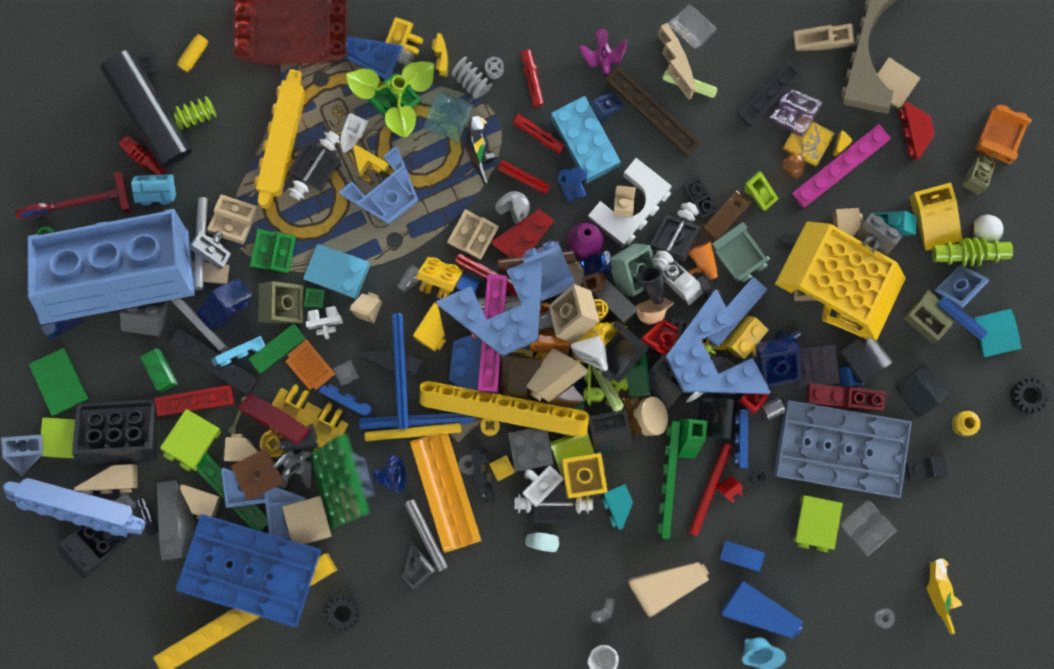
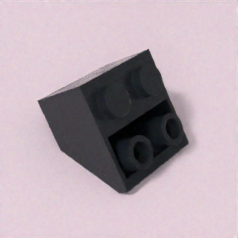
M663 354L648 372L649 396L660 399L665 405L666 410H668L683 391L665 358L666 356Z
M626 409L589 416L588 425L594 454L601 453L603 455L633 449Z

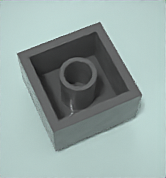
M532 428L508 433L515 472L553 465L550 442L546 430Z

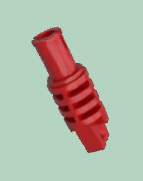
M129 136L124 137L120 141V147L142 168H148L155 175H161V173L164 175L167 169H162L157 161L154 160L153 154Z

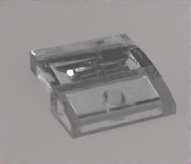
M870 500L864 502L840 524L842 529L866 556L871 555L897 531Z

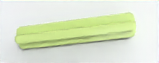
M666 70L663 80L676 84ZM693 79L695 92L711 98L715 97L717 87Z
M593 367L592 372L613 411L622 410L623 403L611 381H608L601 375L602 370L598 371Z

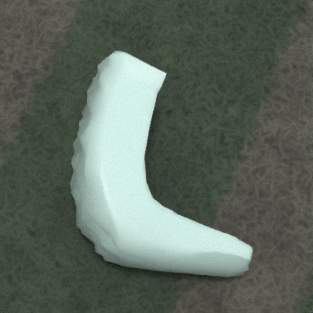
M531 533L526 536L525 543L526 546L537 550L556 552L559 546L558 536L552 534Z

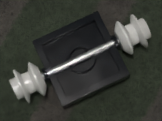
M324 132L325 139H320L322 147L308 140L288 170L291 175L300 179V181H293L295 185L293 189L288 188L291 191L289 195L297 200L300 198L305 199L303 193L309 192L307 184L321 192L341 162L338 157L328 152L329 150H336L334 147L335 143H340L338 140L339 136L334 132Z
M683 203L681 205L682 210L677 212L680 219L666 214L650 244L651 249L657 251L656 256L658 257L653 258L652 262L654 266L660 267L662 271L670 269L668 263L674 261L673 257L686 261L701 232V226L690 223L695 221L694 216L699 213L697 207L692 203Z
M559 484L537 507L519 494V498L515 497V509H518V513H520L521 509H525L529 513L532 506L534 508V523L573 524V508L576 506L578 514L582 510H586L587 514H589V510H593V499H589V495L586 498L577 497L576 502L573 498L567 499L565 485Z

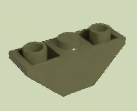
M979 153L964 177L962 186L977 195L984 192L989 187L996 162L990 156Z

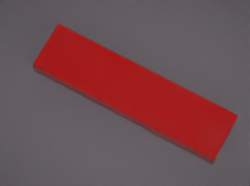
M232 385L155 398L157 417L181 414L186 409L192 412L235 404Z

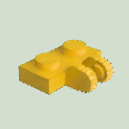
M395 17L386 43L404 45L399 59H401L404 50L418 55L419 50L406 43L410 40L416 44H422L423 39L410 34L413 23Z

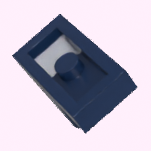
M613 92L593 99L589 103L600 123H603L624 107Z

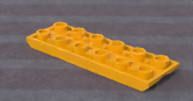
M429 435L410 441L444 553L480 542L481 537L449 435Z

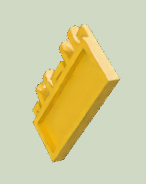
M296 384L292 387L289 394L287 390L281 388L272 403L273 406L305 426L313 423L319 447H322L334 437L344 434L349 425L341 420L338 427H335L343 412L340 408L335 412L330 424L325 421L332 409L333 404L327 403L321 415L322 409L309 402L302 409L309 395L307 390L301 394L296 405L292 404L291 402L299 388Z

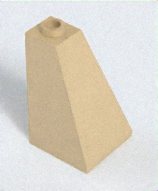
M698 562L631 578L627 580V583L646 615L651 617L708 581L709 579L706 575L709 572L704 564L700 565Z

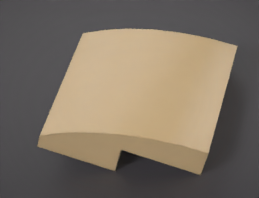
M220 195L207 232L214 235L216 231H220V233H223L222 238L244 245L257 206Z
M465 209L447 243L481 260L499 226Z
M321 496L282 507L291 541L304 545L332 537Z

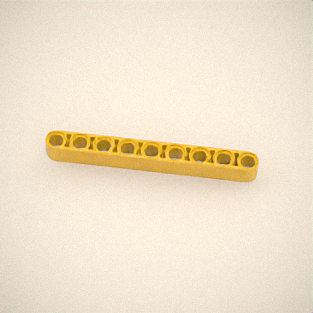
M431 381L423 382L420 385V404L424 407L578 437L587 434L589 415L582 410Z

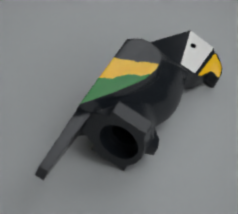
M472 117L469 121L464 146L474 169L477 170L483 184L486 185L488 182L482 165L494 161L495 154L489 150L488 139L483 131L486 121L482 117Z

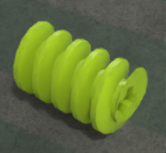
M204 96V103L200 99H197V105L190 101L189 108L184 103L183 110L176 106V112L174 113L180 130H183V124L189 128L190 121L197 125L198 119L203 123L205 122V117L211 120L212 114L217 118L213 104L207 96Z

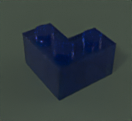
M238 278L213 290L196 313L210 330L217 326L220 328L228 322L227 318L233 315L236 310L242 311L245 309L253 295Z

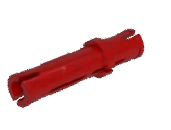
M532 50L522 51L520 55L524 66L523 73L526 74L533 107L543 106L545 103L536 72L538 68L534 64Z
M520 114L513 121L514 125L542 142L543 146L550 147L559 155L564 150L565 143L553 137L551 132L547 133Z

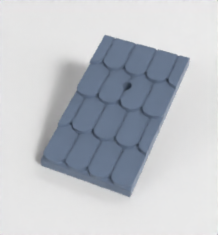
M785 400L784 408L786 412L783 413L773 476L901 498L912 425L911 421Z

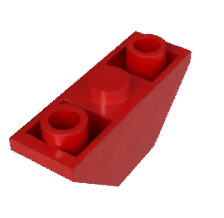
M905 102L900 107L898 114L900 120H903V136L905 139L907 138L908 142L907 153L913 162L921 157L935 133L931 116L909 102Z

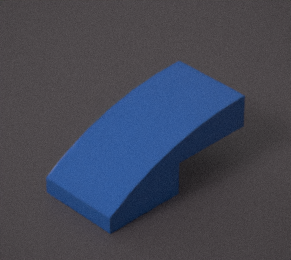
M725 541L720 560L760 572L765 553Z

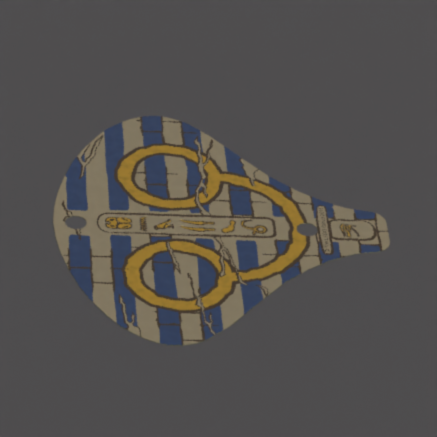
M308 17L279 31L276 40L281 60L280 86L282 80H286L290 69L298 70L302 73L301 85L306 93L288 170L308 140L322 147L320 139H325L324 132L329 133V131L339 136L338 140L340 143H335L334 147L336 150H329L328 152L338 157L341 162L321 192L308 184L306 185L309 192L303 193L305 199L300 198L297 200L289 195L291 191L288 188L293 189L295 186L293 181H300V179L287 171L282 194L278 197L273 196L270 207L264 209L258 204L259 192L256 190L254 183L256 176H259L261 170L259 169V161L261 157H264L263 145L265 139L268 140L269 136L267 130L235 198L257 206L244 245L235 242L246 255L251 257L257 229L294 235L296 240L289 271L306 273L317 244L365 260L370 263L371 267L400 258L434 238L470 205L484 186L464 146L469 121L472 117H482L486 121L483 131L488 139L489 150L495 154V160L482 166L487 180L491 175L502 143L501 126L496 114L481 100L474 99L456 90L432 84L426 91H414L422 100L413 109L416 115L415 127L409 136L403 138L388 129L383 116L367 99L357 97L350 90L346 74L364 69V67L338 54L342 44L331 35L323 22L318 18ZM318 71H324L329 76V82L324 87H317L313 83V76ZM379 75V84L377 87L382 86L383 82L386 81V79L380 77ZM350 113L368 121L362 138L356 143L357 146L385 162L386 160L383 156L395 146L398 147L419 200L390 225L344 198L339 193L350 182H353L362 194L366 196L395 172L389 164L386 174L381 171L380 173L373 171L370 168L371 165H369L363 176H360L354 149L352 148L344 153L341 147L342 130ZM393 232H397L403 237L402 245L396 249L390 248L386 242L387 236Z

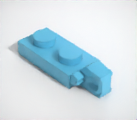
M259 336L212 358L211 361L214 366L218 364L221 367L231 363V358L235 356L240 359L248 355V350L258 352L264 348V341Z

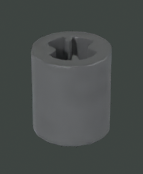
M779 397L760 406L767 421L786 412Z

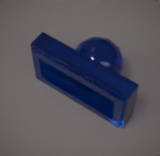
M603 251L581 260L584 277L597 272L607 274L612 270L609 251Z

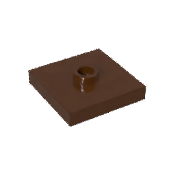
M266 448L230 466L248 501L284 483L277 468H273L275 464Z

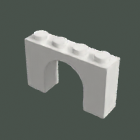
M637 158L626 169L623 177L642 192L645 200L643 210L633 216V218L613 216L614 212L600 201L588 215V220L599 227L601 231L621 247L632 243L636 237L634 233L638 229L641 231L648 223L646 221L648 216H654L660 208L657 205L661 200L665 202L671 195L669 191L672 186Z

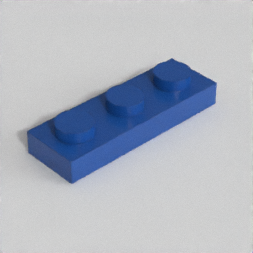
M740 409L738 414H735L734 424L738 425V433L734 434V444L737 445V453H734V464H737V468L745 469L748 468V410Z

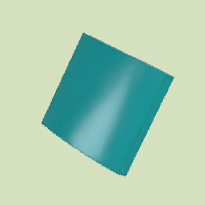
M1012 309L973 317L988 332L982 340H979L983 357L1021 349L1018 328Z

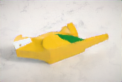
M938 559L930 562V580L926 589L938 616L942 617L951 635L955 634L949 616V610L962 604L954 596L952 584L947 577V561Z

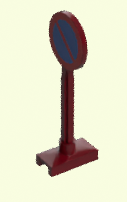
M122 172L114 173L116 189L61 201L53 205L46 203L28 205L17 209L15 215L19 219L39 218L53 213L54 210H64L107 200H119L124 214L131 213L132 210L124 175L122 176Z

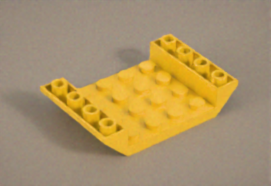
M807 221L775 284L790 293L799 289L861 325L859 333L873 341H877L906 279L898 263L877 250L872 253L870 246L866 245L864 247L862 245L863 242L831 224Z

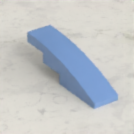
M752 277L726 307L734 324L707 337V339L718 347L767 291V288Z

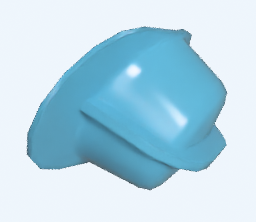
M764 638L746 639L744 641L745 654L742 657V661L746 665L760 669H775L780 667L786 660L785 653L780 649L771 647Z

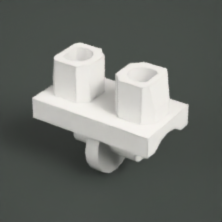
M335 306L325 308L327 318L320 319L319 310L308 311L306 327L309 330L323 327V329L316 330L317 335L324 334L325 339H330L329 333L336 332L335 326H328L343 323L342 317Z

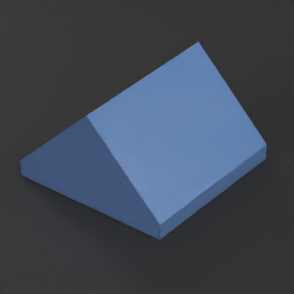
M960 264L934 291L940 298L947 297L961 309L989 282V279L967 267H962Z

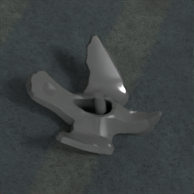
M304 449L297 454L289 450L273 466L274 469L284 465L280 474L284 483L277 487L285 489L289 478L296 472L302 477V482L305 486L311 489L312 466L309 460H305L313 455L311 450Z

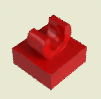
M730 476L716 487L731 502L735 501L733 496L737 493L740 496L743 495L741 491L743 489L742 485L733 476Z

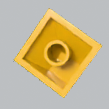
M436 303L432 305L413 334L416 341L434 352L437 349L440 350L446 342L440 310Z

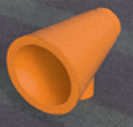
M711 242L691 249L689 255L697 267L688 270L689 274L692 275L694 272L702 273L710 280L718 277Z

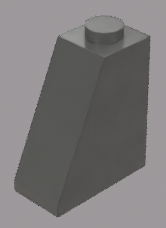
M606 278L603 291L592 294L595 299L603 300L608 306L607 313L615 321L618 320L623 325L635 316L638 310Z

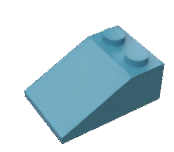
M317 244L303 279L357 300L370 268V263Z

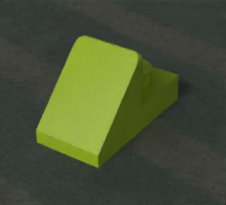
M758 171L745 183L744 192L754 198L761 210L766 211L778 200V197L761 171Z

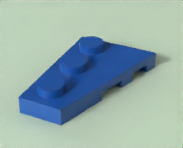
M347 36L338 54L365 69L373 70L377 75L387 80L395 68L404 45Z

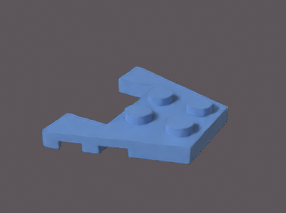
M397 146L383 156L395 172L366 196L362 194L353 182H350L339 191L341 196L389 225L419 201Z

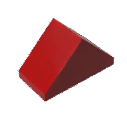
M771 393L767 395L744 394L736 403L743 409H747L748 414L752 415Z

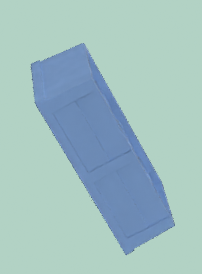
M169 209L160 213L107 223L101 222L96 223V225L49 234L28 236V298L39 317V322L46 324L195 295L191 249H189L191 244L190 232L185 228L176 211Z

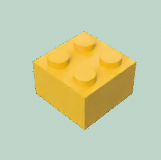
M601 453L560 460L567 499L607 492Z

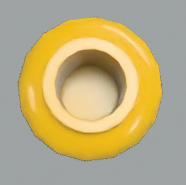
M963 411L953 417L952 428L959 436H972L980 428V419L974 412Z

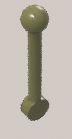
M243 396L241 398V402H243L247 396ZM238 410L233 426L228 430L230 434L237 432L236 426L241 416L240 410Z

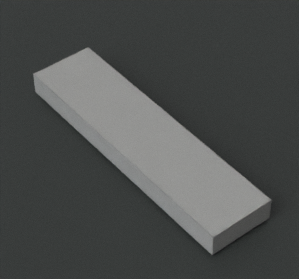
M182 298L171 300L220 352L224 353L229 349Z

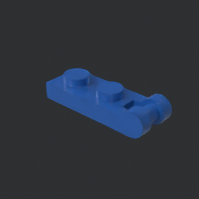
M330 384L328 387L322 385L319 391L363 416H369L372 413V408L368 404L363 403L360 405L356 403L355 397L347 393L345 396L339 394V389Z

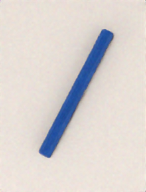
M395 313L392 314L397 427L398 429H407L408 408L403 315Z
M459 413L408 415V427L453 423L466 424L473 423L474 416ZM397 416L360 418L359 427L360 429L397 427Z

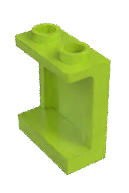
M186 409L160 449L164 452L163 456L168 460L173 461L175 459L180 462L179 466L189 471L192 469L196 471L197 464L213 440L219 437L221 431L218 427Z
M805 495L801 496L799 502L801 504L800 514L793 542H797V546L809 549V545L816 546L817 551L827 553L829 549L835 550L843 503Z

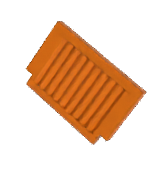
M307 339L287 354L289 359L285 362L309 391L313 388L319 389L336 375Z

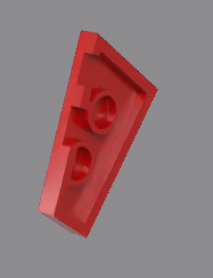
M539 209L491 241L490 244L508 258L522 257L527 250L535 248L554 223V220Z

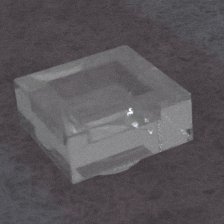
M351 360L333 368L341 386L359 378Z

